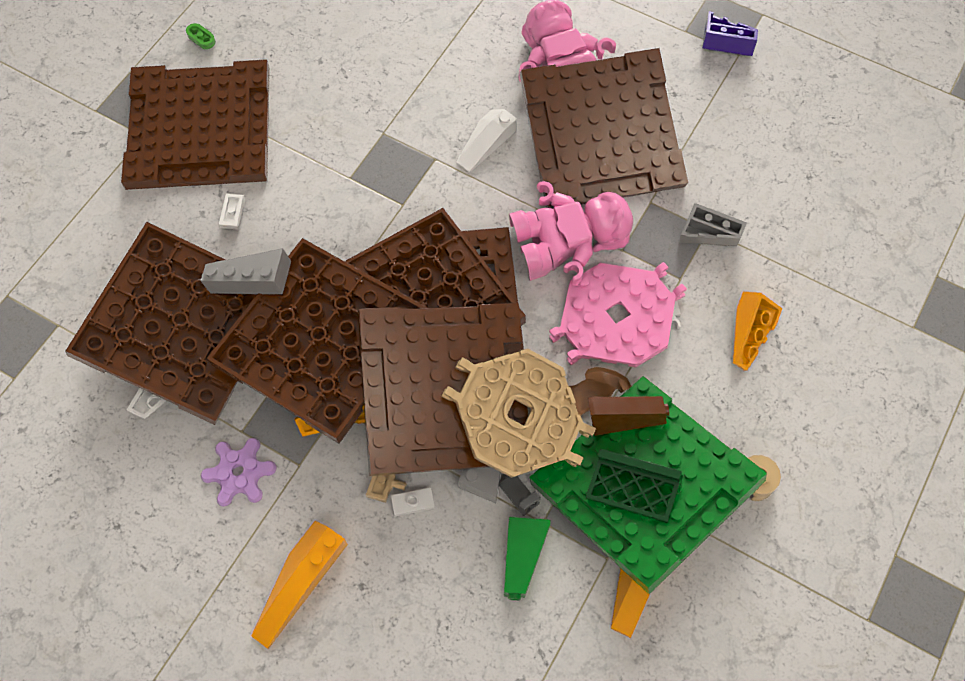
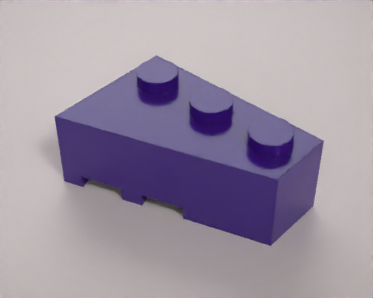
M709 11L705 24L702 48L753 56L758 39V29L740 22L737 24L728 21L727 17L719 18L713 15L714 12Z

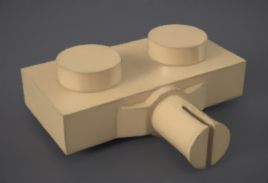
M396 474L372 476L366 497L386 503L392 488L405 490L407 482L396 480Z

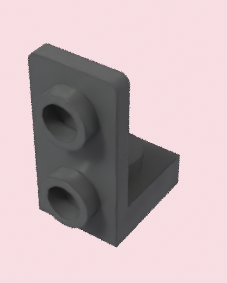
M508 476L499 483V487L523 516L540 504L541 497L536 491L531 493L518 476L512 478Z

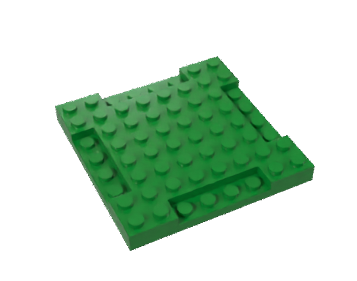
M642 376L620 397L662 396L664 404L668 403L670 416H666L667 424L596 436L593 434L589 438L581 435L574 441L570 450L583 457L580 465L574 467L567 463L566 460H562L539 468L529 479L531 485L650 594L766 481L767 473L736 448L730 449L673 404L671 397ZM600 449L682 471L681 486L679 485L668 523L586 499V494L599 459ZM602 466L599 474L604 479L612 475L613 472L611 468ZM627 472L618 476L622 485L633 480L631 474ZM616 477L605 482L609 492L620 487ZM648 478L638 481L643 491L654 485L651 479ZM636 483L625 488L629 498L640 493ZM603 484L595 487L592 495L600 497L607 492ZM669 484L660 486L659 489L663 497L672 493L674 486ZM656 489L645 494L650 504L661 498ZM623 490L611 495L613 500L618 503L627 499ZM643 496L632 501L634 507L638 509L648 505ZM664 502L652 507L656 514L665 516L667 508Z

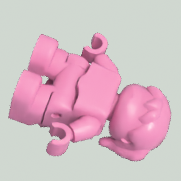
M559 0L540 2L530 10L526 22L522 26L521 33L532 50L528 61L520 66L519 81L521 82L520 72L522 69L540 67L541 64L543 66L556 64V67L595 61L596 58L591 53L596 50L598 59L602 60L604 50L615 53L616 43L611 38H602L598 42V39L588 33L580 34L576 28L573 29L572 12L564 2Z
M545 181L537 184V190L540 193L545 192L548 194L545 197H540L539 205L547 206L551 204L554 209L541 208L535 212L519 210L509 214L510 226L515 228L517 242L519 243L530 238L533 243L520 247L521 253H524L527 262L529 280L546 276L568 258L573 257L572 262L564 266L565 273L572 270L578 273L572 278L573 286L581 283L583 267L589 261L593 252L624 248L629 243L630 232L633 227L632 212L626 200L620 195L613 192L599 194L598 197L586 203L583 212L579 202H575L571 196L558 192L554 194L553 186ZM592 237L597 241V243L593 247Z

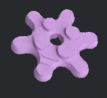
M256 438L248 439L244 448L238 451L232 450L227 442H219L215 447V451L220 457V463L214 468H206L202 471L201 479L203 482H217L220 484L221 491L217 496V503L220 506H228L232 502L233 497L238 493L245 494L248 500L253 503H257L262 499L263 493L258 488V480L262 476L273 475L277 467L272 461L261 462L257 460L256 453L260 449V442ZM243 467L241 475H233V469Z

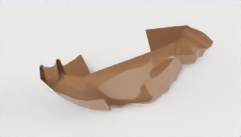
M602 367L588 369L585 373V380L576 385L568 386L572 390L576 401L575 406L580 415L590 410L589 397H611L616 389L622 393L632 387L628 378L617 371Z

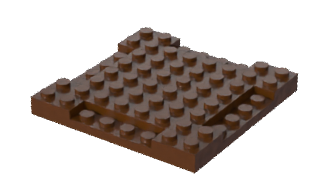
M660 48L629 52L621 57L558 67L554 64L521 70L520 79L541 182L550 183L553 186L554 194L558 192L571 196L575 202H579L582 205L605 192H613L624 198L686 187L688 179L682 151L678 147L667 96L666 76ZM551 204L546 206V208L554 209Z
M267 59L233 61V66L170 70H167L165 65L131 67L129 85L131 102L127 149L123 154L121 183L125 190L268 181L270 68Z
M444 208L437 210L345 261L427 308L478 307L480 304L516 303ZM519 307L522 326L526 323V315Z
M146 222L65 352L68 357L102 373L107 372L177 405L179 409L216 425L238 381L212 366L207 357L257 294L210 293L201 282L205 265L226 259Z
M302 238L288 255L291 264L283 294L258 293L207 357V360L218 370L239 383H244L304 420L307 425L340 444L363 412L362 407L364 406L358 310L400 307V309H425L427 307Z
M519 303L480 304L478 307L400 309V307L359 309L357 315L369 476L490 467L474 458L456 403L441 396L448 386L459 393L461 392L469 375L468 372L455 368L462 357L473 364H478L521 351L523 339ZM514 400L507 415L510 419L524 426L528 418V407Z

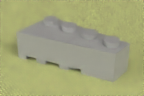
M280 248L209 263L205 265L201 282L210 293L283 294L291 260L284 249Z
M492 467L464 469L458 481L459 488L496 503L501 472Z

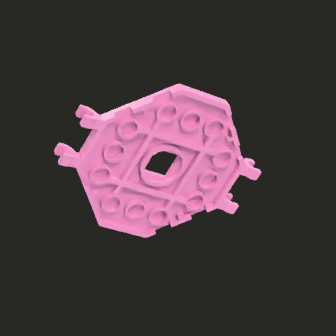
M664 262L658 265L654 271L599 263L583 273V279L580 284L573 286L572 280H570L561 326L549 330L551 334L549 338L554 343L565 335L575 348L567 353L568 358L566 360L570 365H573L581 358L600 359L601 362L628 364L630 367H638L667 349L675 301L685 297L684 292L687 288L680 284L673 292L667 289L659 279L667 275L666 270H668V266ZM617 304L623 305L630 316L615 323L606 311Z

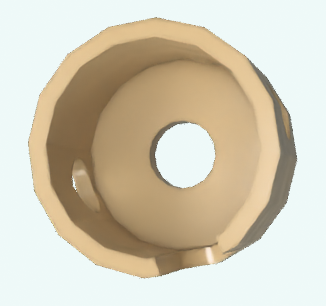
M753 455L748 459L767 473L766 481L753 493L754 496L751 500L762 501L768 498L779 486L781 474L780 469L772 459L763 455Z

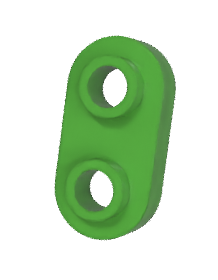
M197 23L187 26L186 33L188 38L203 49H210L215 45L214 35Z

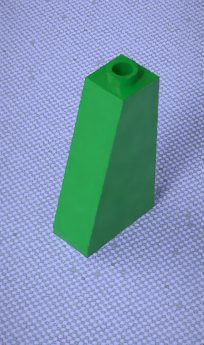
M509 517L504 596L508 597L509 600L519 601L521 598H525L546 540L551 520Z

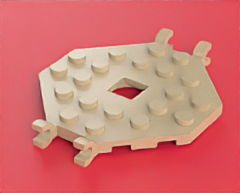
M524 349L478 364H473L463 357L458 361L455 368L469 373L461 392L459 393L448 386L441 397L456 403L473 456L476 460L511 478L562 460H566L567 463L574 467L581 464L583 457L570 450L578 432L584 437L589 438V436H593L596 428L584 423L581 415L578 414L575 406L576 401L571 388L568 387L563 367L530 349ZM514 400L531 408L524 426L510 419L507 415Z

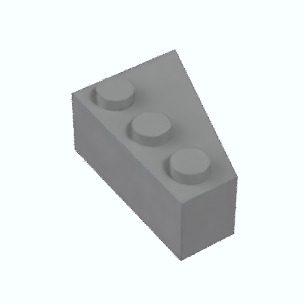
M694 203L681 233L679 243L737 247L747 222Z

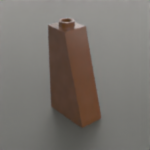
M662 396L588 398L592 426L596 428L594 436L667 424L666 416H670L668 403L664 404Z

